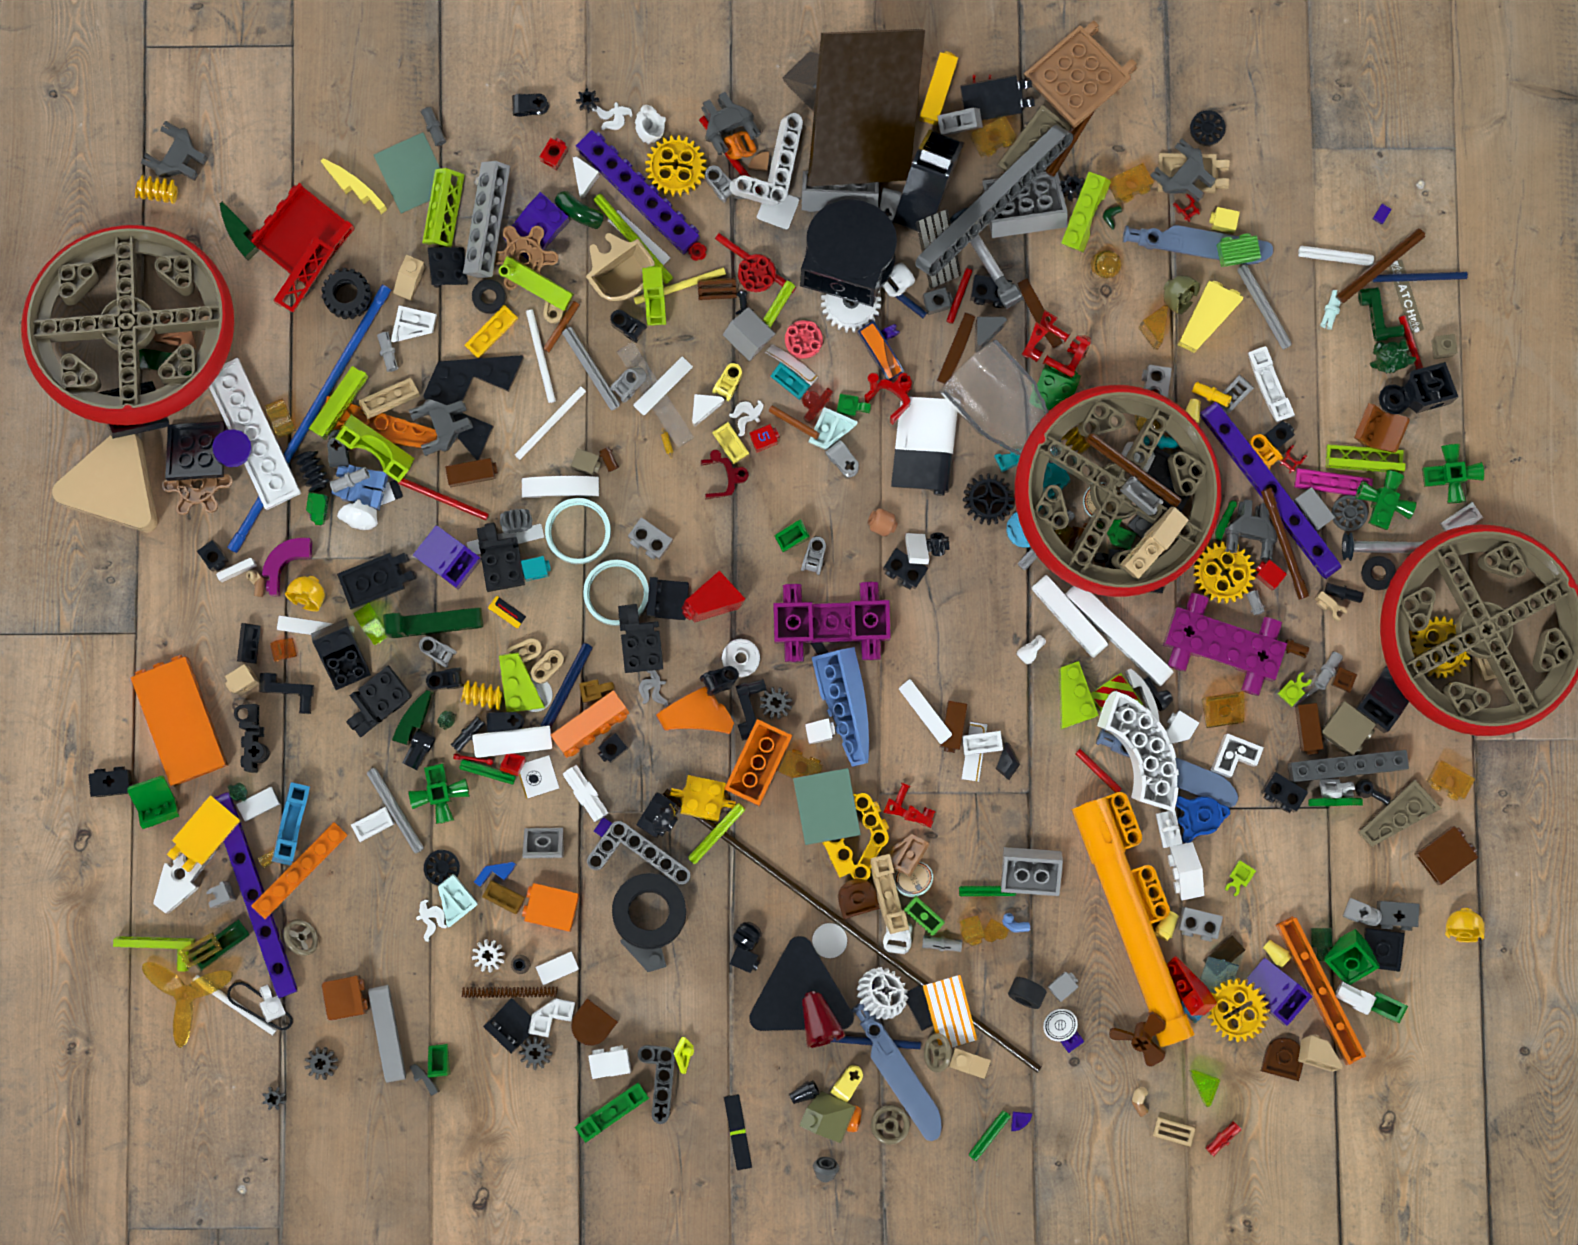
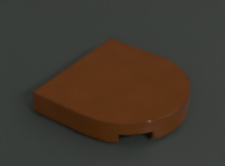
M854 879L848 881L838 892V902L843 920L880 909L876 890L873 884L867 880Z
M587 998L574 1015L571 1029L574 1037L580 1043L592 1046L603 1042L618 1021Z
M1290 1038L1273 1040L1265 1050L1260 1071L1299 1081L1303 1063L1298 1061L1300 1045Z

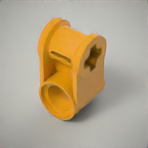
M1257 434L1249 439L1248 443L1269 470L1275 462L1283 459L1280 452L1264 435ZM1255 439L1261 441V448L1258 449L1254 446L1253 442Z

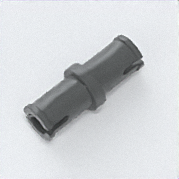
M432 107L424 108L421 114L427 124L426 129L430 132L435 146L445 144L446 139L440 129L441 124L437 121Z

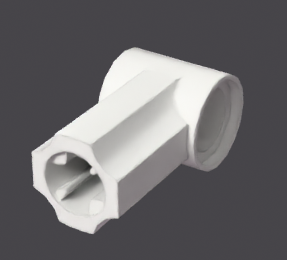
M1344 982L1340 983L1335 993L1338 999L1352 1005V1008L1366 1015L1369 1014L1376 1000L1375 996L1363 990L1360 991Z

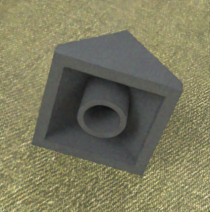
M977 317L975 322V351L977 353L1005 327L1007 322L1005 317Z

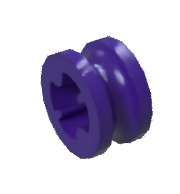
M896 324L881 331L885 335L886 340L900 334V331L896 330Z

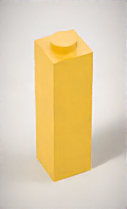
M940 52L919 121L935 126L938 125V115H941L958 61V57H955V54Z

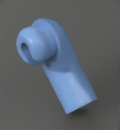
M1006 913L1003 916V925L1014 933L1030 931L1029 922L1017 923L1011 913Z

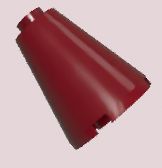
M816 991L806 993L802 1003L807 1047L817 1048L831 1044L830 1041L836 1038V1041L845 1036L844 1030L822 994L816 993Z

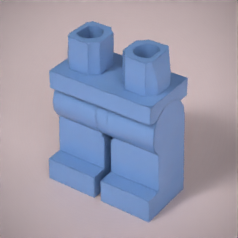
M349 465V467L338 466L336 476L341 478L345 476V473L355 472L361 469V467ZM367 469L370 474L369 479L358 482L354 487H347L337 493L332 491L333 495L341 497L343 501L355 503L357 500H361V504L380 511L383 492L385 491L389 475L382 471Z

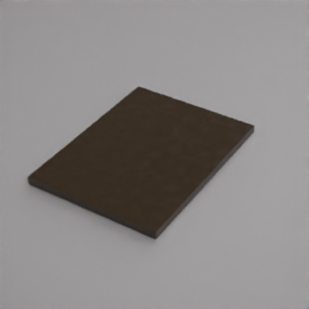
M903 29L821 33L808 186L907 181L912 161L925 30Z

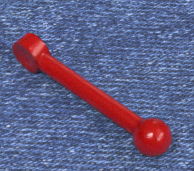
M458 753L453 755L455 760L464 759L483 762L487 765L493 764L492 758L482 759L462 756Z

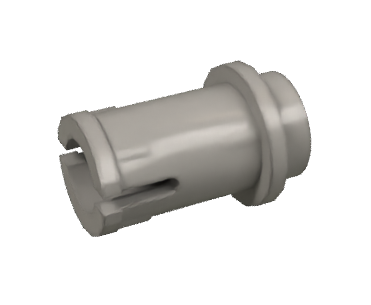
M1258 590L1246 594L1252 608L1251 613L1254 616L1264 613L1265 605L1261 602Z

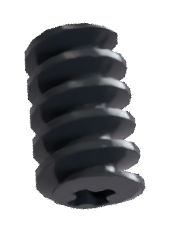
M307 451L294 457L299 459L297 465L302 466L300 472L305 473L302 476L303 479L308 480L305 485L311 487L308 490L309 493L325 489L327 487L326 484L330 481V479H323L327 472L320 471L324 465L317 464L322 459L314 457L319 453L318 451Z

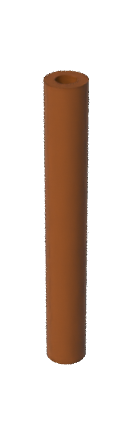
M575 301L572 302L543 349L550 353L580 304Z
M773 405L769 408V412L814 439H818L820 435L818 431Z

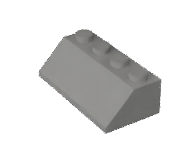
M803 171L802 210L808 212L820 211L825 206L841 200H861L878 207L879 182L810 187L807 185L808 171Z

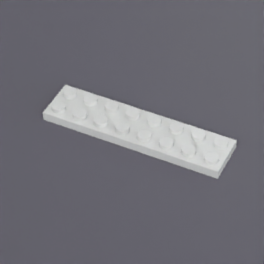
M235 358L225 363L209 388L228 430L242 431L251 442L252 452L244 464L264 508L269 510L301 494V491L240 360Z

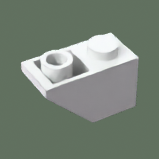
M1178 711L1176 714L1172 713L1167 721L1169 726L1165 730L1171 744L1187 741L1191 738L1199 722L1181 711Z
M829 719L805 724L809 744L832 740V735H835L833 722L829 723Z

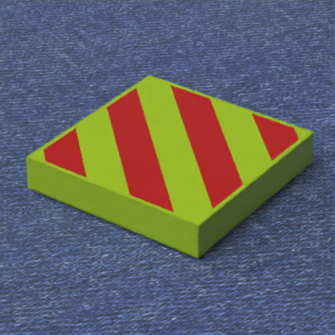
M1119 673L1091 693L1094 703L1101 712L1106 699L1114 691L1133 698L1141 705L1143 704L1122 673Z

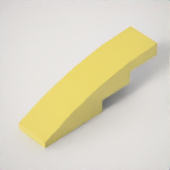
M324 158L320 160L345 194L353 190L363 204L370 200L381 214L387 210L386 206L374 192L357 177Z

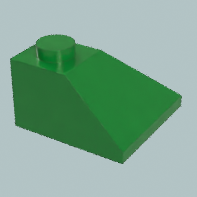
M1356 929L1340 937L1324 958L1329 967L1348 985L1379 969V964L1368 942Z

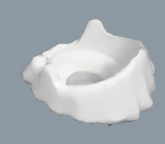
M647 104L641 107L635 124L639 138L642 139L643 143L650 144L659 141L664 134L666 118L660 116L652 106Z
M357 500L353 504L349 503L338 511L337 517L352 528L371 530L378 524L377 510L368 505L361 504V500Z

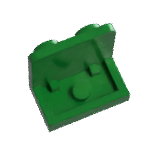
M1045 364L1031 397V403L1051 410L1061 401L1075 394L1081 375H1078L1075 371L1074 376L1070 377Z
M158 776L128 787L127 791L138 811L139 824L142 830L179 817L177 800L164 776Z

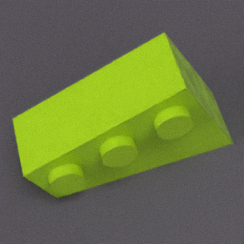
M1079 661L1061 667L1059 669L1060 730L1099 716Z

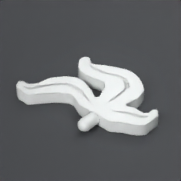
M615 102V108L609 111H604L598 106L597 110L592 108V111H596L603 120H608L615 115L613 121L604 122L601 128L602 130H605V128L619 130L625 123L623 115L633 116L631 109L623 106L619 107L618 103Z
M757 401L758 405L755 408L749 402H740L736 406L734 413L729 414L731 418H737L742 413L749 415L738 420L739 437L745 435V425L747 422H751L754 419L757 423L760 422L758 416L763 409L761 401Z
M424 900L420 903V916L416 917V920L423 919L428 926L424 935L426 942H429V937L436 930L435 923L429 917H435L441 928H447V925L444 924V911L437 906L428 909L426 903L429 900Z

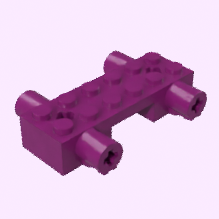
M859 583L860 601L822 604L802 602L801 584L782 585L783 603H773L774 644H784L785 662H804L803 643L861 642L862 660H881L880 641H890L891 634L889 600H879V583ZM869 616L872 617V620L875 619L876 621L872 626L865 622ZM791 619H796L795 622L798 621L799 623L794 628L788 625Z
M1191 593L1186 609L1179 607L1174 609L1162 646L1172 649L1168 666L1186 672L1191 655L1198 658L1202 656L1235 667V670L1246 673L1241 691L1259 696L1264 679L1271 682L1276 680L1287 643L1277 640L1282 622L1264 617L1259 634L1204 616L1209 598L1197 593ZM1189 628L1192 634L1189 635V637H1187V633L1184 632V629L1186 630ZM1260 653H1263V656L1265 657V659H1263L1262 661H1260V657L1257 656Z

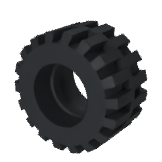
M342 268V271L337 269L335 274L332 275L330 273L328 275V280H324L323 283L325 285L321 289L323 292L322 299L329 311L336 317L355 319L356 315L360 317L363 315L361 312L368 310L367 306L371 304L370 297H372L369 283L360 272H356L354 269L347 270V268ZM351 284L356 286L358 292L353 301L340 303L336 299L337 291L343 285Z

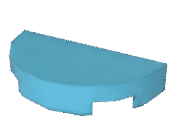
M1016 512L1011 515L1007 522V536L1014 545L1029 548L1031 546L1023 533Z

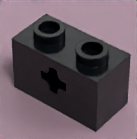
M125 766L114 767L113 771L106 772V769H95L94 773L88 774L90 797L93 798L128 794L127 789L132 786L131 770H125ZM111 778L114 779L115 783H111V785L107 784V781H109Z

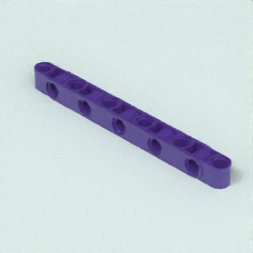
M1214 402L1200 412V417L1261 498L1263 499L1261 491L1266 489L1267 486L1274 488V496L1284 528L1320 575L1327 579L1341 569V564L1221 406ZM1221 425H1225L1228 428L1227 434L1220 432L1219 427ZM1244 455L1251 458V464L1243 462ZM1290 516L1297 518V525H1292L1289 522ZM1313 547L1320 548V556L1313 554Z
M230 792L214 797L239 818ZM239 822L224 840V844L278 998H282L298 992L272 913L264 920L251 907L256 900L250 898V891L253 889L257 890L258 898L265 891L242 824ZM244 853L246 859L240 864L237 861V855ZM265 926L271 929V934L268 937L262 934V929ZM277 963H281L284 967L281 974L275 971Z

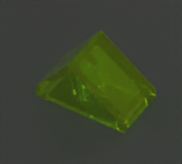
M370 603L353 613L361 628L374 645L388 637L385 635L383 622Z
M1194 1069L1189 1070L1204 1106L1210 1107L1221 1080Z

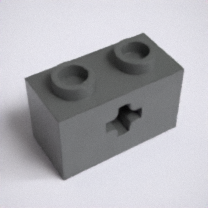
M1377 901V909L1382 913V919L1378 925H1381V929H1393V926H1401V930L1412 931L1413 927H1418L1420 904ZM1394 914H1400L1401 918L1397 920V918H1394Z

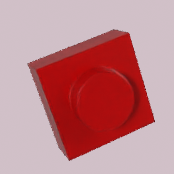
M514 753L506 754L500 765V771L519 776L526 761L525 757Z

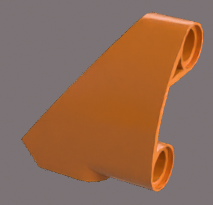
M706 686L679 699L656 714L665 731L671 729H701L730 734L734 721L726 707L721 703L719 704L714 695H707L708 690Z

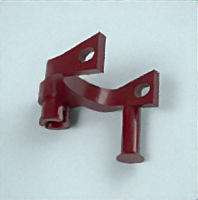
M712 450L710 459L701 460L700 466L721 463L727 473L728 485L725 492L705 494V500L731 496L734 492L735 484L747 481L749 477L747 469L744 467L732 468L728 458H721L719 450ZM742 472L744 477H740L738 473Z

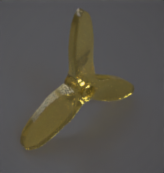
M146 962L142 965L143 973L147 979L162 992L175 998L173 1036L179 1048L185 1046L190 1036L193 1001L195 998L220 990L233 977L231 971L219 970L203 975L189 985H185L175 973L158 963Z

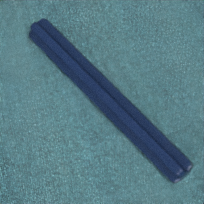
M583 643L541 723V727L550 726L551 729L592 651L591 645Z

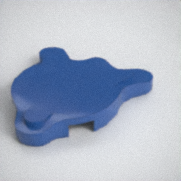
M1177 796L1176 806L1184 811V815L1177 819L1184 829L1181 837L1184 843L1192 842L1199 835L1214 833L1224 819L1230 815V809L1226 805H1221L1211 797L1201 796L1194 799H1186L1182 796Z

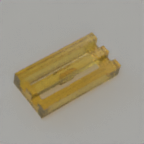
M212 932L180 950L178 954L181 955L182 961L185 962L186 968L189 969L219 952L222 948ZM210 938L212 939V942L186 956L185 953ZM213 945L216 946L214 950L190 963V958Z

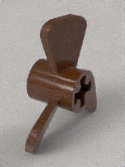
M1150 1012L1146 1022L1137 1023L1134 1033L1118 1028L1110 1029L1109 1037L1111 1039L1132 1040V1047L1137 1051L1143 1052L1147 1066H1154L1165 1058V1052L1152 1042L1153 1036L1163 1032L1166 1027L1165 1021L1157 1013Z

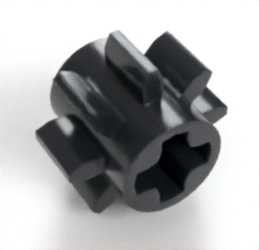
M586 88L585 92H578L580 99H576V103L581 104L579 107L580 111L585 109L590 113L592 108L597 110L595 103L600 102L597 97L594 98L596 95L595 90L591 93ZM586 98L587 100H589L591 98V103H585L584 99Z
M933 533L930 535V539H926L928 552H931L933 556H942L945 554V550H950L949 539L943 533Z

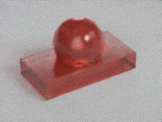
M827 388L821 396L815 391H807L803 394L802 404L805 408L810 409L803 418L805 422L811 423L833 396L831 389Z

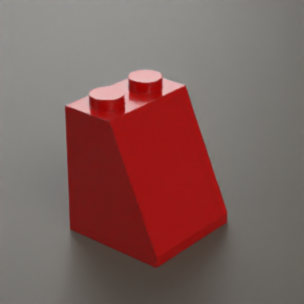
M719 570L685 600L682 613L688 620L692 619L695 623L738 610L743 605L745 598Z

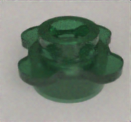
M451 711L442 712L437 720L439 727H443L444 730L450 728L455 722L456 714H452Z
M237 783L234 786L231 784L228 786L230 796L236 802L247 799L248 791L243 784Z

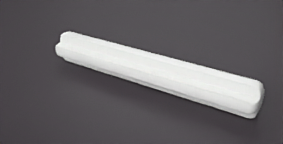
M1300 246L1298 252L1300 257L1367 266H1372L1374 263V256L1369 254Z

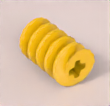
M141 175L137 181L135 189L136 199L139 196L143 200L148 197L150 201L156 199L157 202L163 199L164 203L171 201L172 204H175L177 200L178 188L173 179L170 184H167L166 178L160 183L159 177H156L155 181L152 182L151 176L145 181L144 175Z
M1073 427L1061 439V441L1067 439L1065 446L1073 445L1071 449L1073 451L1078 450L1077 453L1080 455L1091 446L1086 442L1085 437L1079 433L1078 427Z
M467 680L463 688L461 703L465 699L466 704L469 705L473 700L474 706H477L480 702L483 708L488 703L489 709H492L496 704V709L500 710L503 692L500 691V686L493 690L492 684H490L488 689H485V683H482L479 688L476 681L470 686V681Z

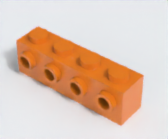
M613 690L550 736L566 758L572 757L583 746L593 743L597 736L607 733L611 726L617 722L624 721L630 713Z

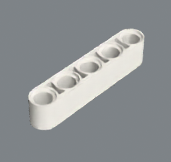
M1047 575L1031 587L1033 592L1091 657L1095 658L1108 646L1105 639Z

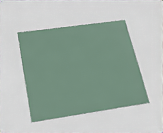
M423 132L374 154V158L401 214L430 201L435 169H440Z
M848 768L793 778L805 845L861 835Z

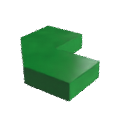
M1114 519L1107 532L1111 545L1128 550L1131 548L1137 533L1120 527L1122 519Z
M1311 798L1308 800V806H1363V799Z

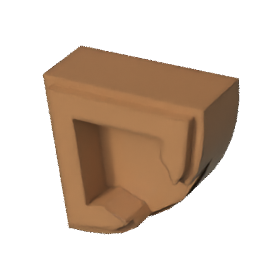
M761 152L754 156L749 164V170L767 172L770 152Z

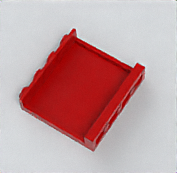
M301 183L297 186L294 185L289 190V196L278 203L276 206L277 210L273 215L270 214L265 219L264 226L253 233V239L251 240L259 250L289 274H291L314 237L335 249L328 259L329 261L355 230L350 222L345 221L316 198ZM321 246L316 257H325L329 250ZM315 262L309 264L306 268V274L316 271ZM305 278L298 279L299 282L306 286Z

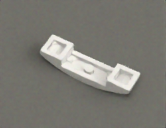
M1264 346L1248 352L1255 378L1275 421L1279 422L1295 416L1274 371L1273 361L1267 347Z
M544 476L522 478V498L599 496V477Z
M1132 669L1126 670L1125 673L1132 689L1139 687L1146 708L1159 721L1158 709L1150 689Z

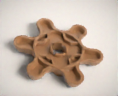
M506 226L503 230V236L507 241V247L503 251H496L494 265H503L506 257L510 256L541 274L543 266L555 265L559 257L555 251H544L541 248L540 242L544 237L542 227L534 226L528 236L521 237L513 226ZM523 252L529 256V262L523 263L520 259ZM507 278L504 279L505 288L513 290L517 287L518 284Z
M224 474L222 478L164 480L162 489L165 492H177L180 495V500L175 507L179 515L188 514L191 507L202 504L206 512L214 513L218 509V503L214 498V494L221 488L231 487L233 480L228 474ZM197 480H202L200 489L193 487L194 482Z

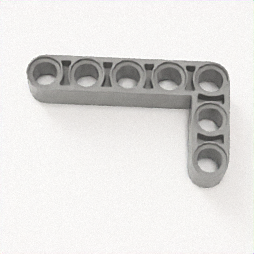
M616 821L610 826L587 859V864L591 869L600 870L605 866L619 845L623 843L676 883L684 885L691 878L690 871L621 821ZM616 825L624 826L625 831L620 836L614 833ZM633 836L640 838V844L637 847H632L629 843L630 838ZM606 840H610L613 843V848L610 851H604L602 847L603 842ZM649 847L656 850V855L653 858H647L645 855V851ZM594 856H599L602 860L601 865L598 867H593L591 864V859ZM663 859L671 861L672 866L670 869L664 870L661 868V861ZM684 870L687 872V879L685 881H678L676 877L678 871Z

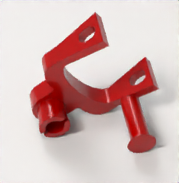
M1045 310L1040 324L1035 323L1031 338L1021 355L1037 362L1043 352L1035 347L1048 331L1064 340V342L1067 341L1070 334L1053 325L1058 318ZM1047 316L1051 317L1050 322L1046 320Z
M1077 335L1076 339L1081 342L1080 345L1075 343V341L1071 342L1067 352L1074 354V357L1069 366H1065L1050 358L1048 354L1043 364H1047L1070 377L1074 376L1075 370L1089 349L1088 346L1092 338L1086 335Z
M870 373L867 377L870 391L864 395L866 403H869L880 389L891 391L903 403L890 416V423L893 425L910 407V398L907 393L912 388V380L910 376H907V373H902L894 383L883 379L877 384L879 376L876 373Z
M901 783L902 785L896 800L888 799L884 813L904 817V820L931 828L934 822L932 819L936 811L924 807L923 813H921L911 805L908 810L901 807L911 786Z

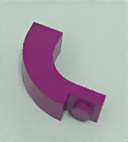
M294 538L287 540L275 547L268 555L263 566L262 576L270 578L266 582V591L269 592L270 596L280 597V577L286 564L296 559H312V539Z

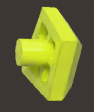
M684 1037L679 1040L674 1050L675 1059L682 1074H686L690 1057L694 1054V1046Z

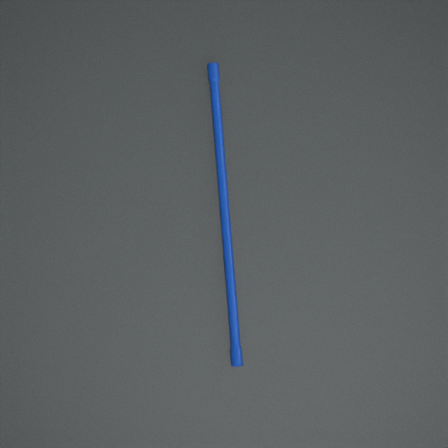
M381 285L371 306L283 453L288 464L379 309L392 291L385 285ZM259 496L227 547L235 553H238L249 530L264 507Z

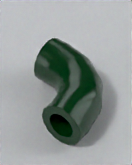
M562 191L556 196V206L571 219L592 229H598L602 225L603 213L581 203L568 191Z

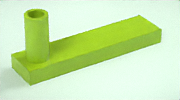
M510 256L506 257L503 265L499 268L501 276L520 285L562 311L566 310L574 293Z
M117 936L113 939V947L177 949V971H189V949L195 946V938Z

